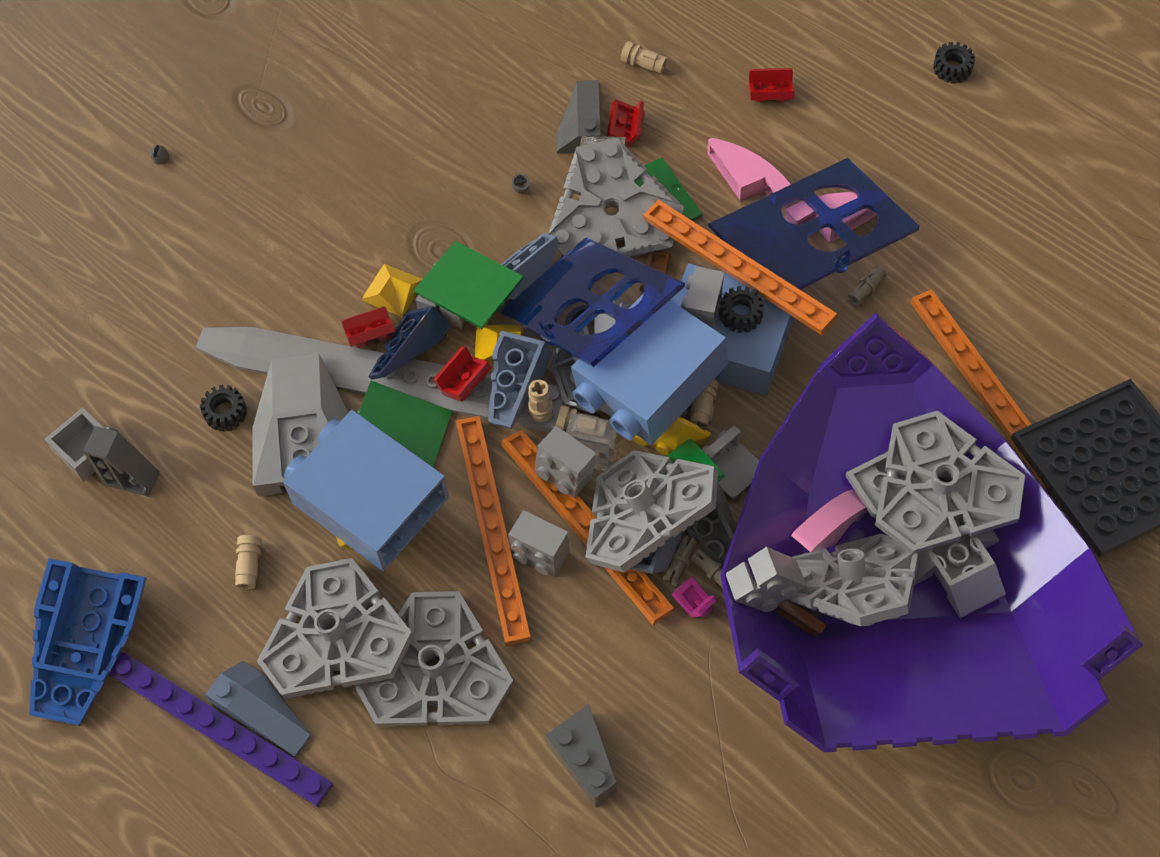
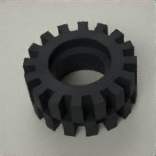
M949 42L947 46L945 43L936 52L933 64L935 75L938 74L940 80L944 77V82H948L949 79L951 83H955L956 80L961 83L963 79L967 80L972 73L975 54L972 53L971 48L967 49L966 44L960 46V42H956V45H953V42ZM956 60L960 62L961 65H952L949 64L947 61Z
M737 286V291L734 288H730L729 293L725 292L723 298L721 297L720 320L721 322L724 321L723 325L726 328L730 325V331L734 332V329L737 328L738 333H742V329H745L747 333L750 332L751 327L756 329L757 324L760 325L762 322L764 301H762L760 294L757 295L755 289L749 292L750 287L745 286V290H741V286ZM742 304L748 306L751 311L748 314L740 315L735 313L732 308L735 305Z
M219 385V390L213 387L211 388V394L207 391L205 393L206 398L202 397L200 409L208 426H211L214 430L219 428L221 432H224V427H227L228 431L232 430V425H235L236 428L240 426L238 421L243 422L245 420L243 415H247V407L238 389H232L230 385H227L225 389L223 385ZM229 402L232 404L231 410L227 413H215V408L221 403Z

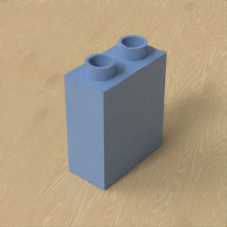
M688 263L682 280L671 278L667 285L664 297L681 307L683 296L687 295L686 285L688 276H693L696 265ZM724 273L723 294L725 292L729 293L730 288H734L737 291V286H741V290H745V285ZM762 297V301H764L762 322L760 325L757 324L756 329L751 327L750 332L746 333L745 329H742V333H738L737 328L734 329V332L730 331V325L727 328L723 325L724 321L721 322L719 313L718 316H715L717 321L714 330L726 337L729 364L715 380L719 383L767 396L794 317ZM742 304L735 305L732 308L735 313L740 315L748 314L751 311L748 306Z
M649 287L571 367L576 384V389L572 393L573 397L582 408L590 413H595L600 408L610 415V424L625 439L632 440L637 435L652 446L729 364L726 337Z
M351 410L341 421L333 419L324 426L318 437L319 445L307 457L299 455L290 462L285 470V481L283 483L294 506L384 572L448 500L449 494L443 474Z

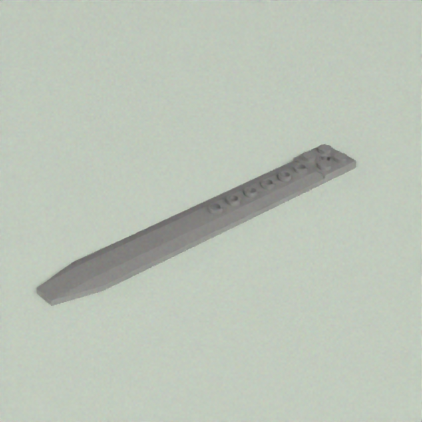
M255 327L203 328L196 345V350L236 369L265 375L268 374L271 359L319 353L336 389L365 395L370 381H374L451 410L452 413L472 417L480 415L482 419H489L490 394H492L491 374H486L470 395L461 402L444 396L434 382V377L445 366L441 364L412 359L386 377L371 380L368 376L378 358L384 353ZM548 384L553 404V415L548 421L540 423L530 417L528 400L514 425L551 432L556 426L561 406L564 405L559 387Z

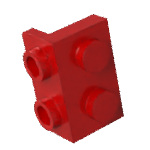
M750 69L748 86L750 100L756 102H765L766 100L785 102L789 99H794L793 69Z
M615 99L611 104L606 138L609 140L618 138L627 147H631L635 141H638L643 132L641 123L645 117V111L643 110L644 102L640 100L636 106H632Z
M385 306L341 321L350 347L354 345L355 348L363 347L369 344V340L375 338L383 340L391 337V333L395 332L393 322L390 320Z
M462 346L433 380L444 396L463 402L492 367L488 361L473 357L468 349Z

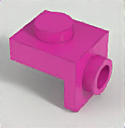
M689 577L671 594L691 618L705 617L713 610L712 604L717 600L714 596H708L693 577Z

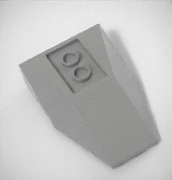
M319 353L271 359L253 424V488L258 497L283 493L284 473L290 462L299 455L307 457L319 445L318 437L324 426L333 419L341 421L348 414Z

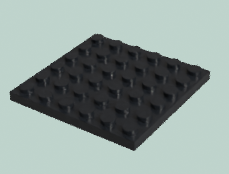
M1132 379L1124 381L1012 434L1010 439L1098 557L1160 528V414Z

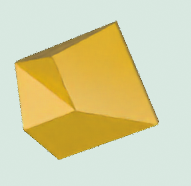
M384 264L363 296L362 301L378 308L385 306L388 312L404 317L417 295L414 293V289L422 281V278Z
M486 325L483 329L476 326L475 357L488 361L493 368V350L501 331L523 336V325Z

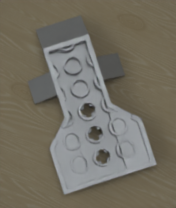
M888 452L846 472V478L873 518L877 517L883 478L887 476L885 467ZM897 476V479H906L905 477ZM945 478L939 479L944 483L950 482L948 479ZM961 520L955 521L957 527L963 525ZM993 530L979 533L972 537L964 535L961 536L959 541H953L949 544H943L942 546L920 552L914 585L932 577L934 573L947 592L946 598L960 619L1004 597L1006 593L996 564L986 548L999 542L998 537Z

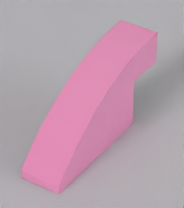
M715 138L708 139L707 154L740 201L761 191L766 193L774 206H778L791 199L792 185L769 162L736 144Z
M840 192L813 197L786 208L784 223L794 234L813 224L830 243L884 212L887 197L882 194L867 192Z
M853 489L846 491L816 511L791 536L810 552L835 546L853 522L860 521L868 510Z

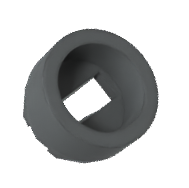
M155 145L152 147L150 156L155 164H164L169 160V153L164 146Z
M522 173L516 174L512 178V188L514 191L524 193L528 190L530 185L528 176Z

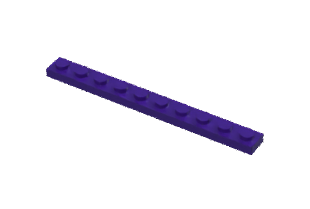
M122 652L116 659L108 674L110 677L317 808L333 787L331 781L128 654Z

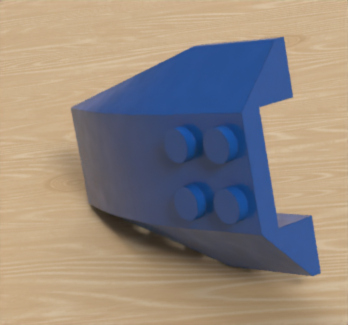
M48 558L34 607L36 624L35 630H33L35 646L34 656H32V667L34 668L30 689V716L81 726L134 628L147 580L146 577L122 572L121 574H114L79 567L71 562Z

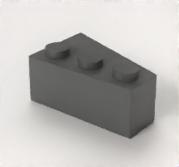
M108 426L105 428L94 427L83 453L102 483L106 486L149 497L160 471L131 445L119 431Z
M588 704L546 735L547 746L596 808L617 792V787Z

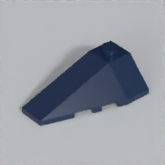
M434 306L407 312L395 327V332L392 333L395 338L386 343L384 348L387 352L378 358L368 377L371 380L384 378L435 344L442 342L446 338V332L451 325Z

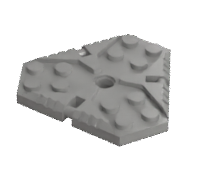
M618 138L576 147L563 187L565 192L563 197L559 199L548 234L557 237L558 244L556 250L575 270L619 261V257L625 255L629 259L652 252L670 250L673 246L674 239L646 222L643 214L658 199L683 214L684 207L655 176L651 177L647 173L648 169L642 165ZM639 179L644 182L641 187L636 184ZM573 194L580 195L579 201L572 199ZM615 207L618 209V213L609 215L606 213V209ZM624 240L625 246L617 248L616 242Z
M939 411L894 423L885 467L887 476L883 478L875 526L907 551L914 554L942 546L943 544H949L953 541H959L961 536L964 535L972 537L995 528L998 529L1017 523L1020 516L1025 475L986 446L982 449L975 445L977 439ZM968 453L974 456L972 460L966 457ZM897 476L905 477L906 479H897ZM945 478L948 479L950 482L944 483L939 479ZM961 520L963 525L957 527L955 521Z
M636 450L629 453L597 476L592 513L596 518L590 521L586 559L590 564L623 573L640 563L651 552L654 553L657 551V548L666 544L665 541L672 536L675 538L681 531H685L688 526L691 527L695 524V521H699L716 508L718 484L716 468L676 459L673 463L670 457Z
M878 534L836 545L835 552L829 553L825 548L792 557L797 560L807 586L798 591L796 596L786 600L812 610L819 609V612L858 626H871L876 622L897 619L909 613L920 552L910 553L890 536Z
M353 558L309 566L305 569L285 607L288 613L286 619L279 618L257 660L284 699L308 693L323 692L324 690H333L338 685L349 687L351 685H359L360 683L365 684L370 681L391 679L395 676L414 635L387 600L380 598L381 594ZM297 618L301 619L299 624L295 623ZM340 670V675H334V671Z
M459 591L412 592L398 615L414 636L394 678L354 685L376 727L428 726V723L436 722L438 726L490 724L514 684L511 675L489 639L484 640V632ZM474 642L476 646L469 650L467 646ZM432 659L439 660L434 666L426 665ZM429 706H438L437 712H429Z

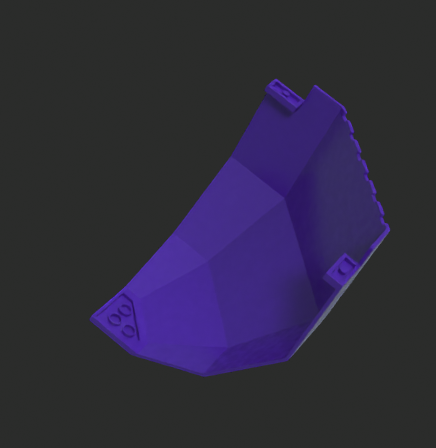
M876 312L821 363L760 457L720 574L739 673L779 701L784 724L824 753L837 752V748L852 747V750L855 751L877 749V745L892 744L893 748L917 746V742L932 741L933 745L957 744V740L960 739L986 742L997 741L998 737L1012 736L1014 740L1038 738V734L1052 733L1054 737L1066 736L1110 702L1100 679L1143 646L1138 633L1094 552L1010 444L924 353ZM939 411L977 439L975 443L977 447L982 449L986 446L1025 475L1018 522L998 529L995 528L993 532L998 537L999 542L986 548L996 564L1006 595L961 619L946 598L947 592L934 573L932 577L914 585L908 614L902 615L897 619L876 622L871 626L853 625L830 615L816 617L826 624L823 632L816 637H812L773 610L763 612L739 603L734 599L726 573L742 562H746L753 581H756L748 558L765 547L790 557L810 552L791 535L829 501L853 489L846 478V472L888 452L894 423ZM970 453L966 455L970 460L974 458ZM867 511L860 521L853 522L835 546L878 534H887L875 526L876 518L871 517ZM835 546L826 548L829 553L836 551Z

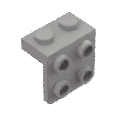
M734 425L728 431L723 430L712 445H706L702 448V451L710 456L712 462L726 476L719 481L723 492L730 499H736L751 485L759 462L752 453L740 444L741 431Z

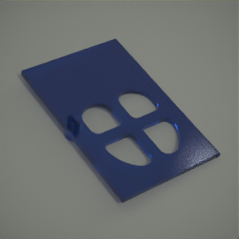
M849 158L843 159L708 223V227L721 240L800 290L835 272H846L847 266L919 231L920 228L908 214ZM824 188H843L853 191L857 198L832 209L814 192ZM802 200L818 217L804 224H793L785 220L781 210L785 205L793 201ZM862 209H870L878 216L876 227L866 236L856 235L842 219ZM829 227L847 245L833 252H825L812 247L807 238L811 234Z
M584 238L500 312L506 318L545 339L548 345H555L594 367L685 287V283L589 238ZM612 273L624 275L619 282L603 295H597L590 291L593 284L606 275ZM642 283L644 285L643 298L633 308L625 309L613 303L633 284ZM577 302L589 305V308L569 325L561 326L557 323L559 315L568 306ZM599 314H606L617 320L606 331L592 335H578V332Z

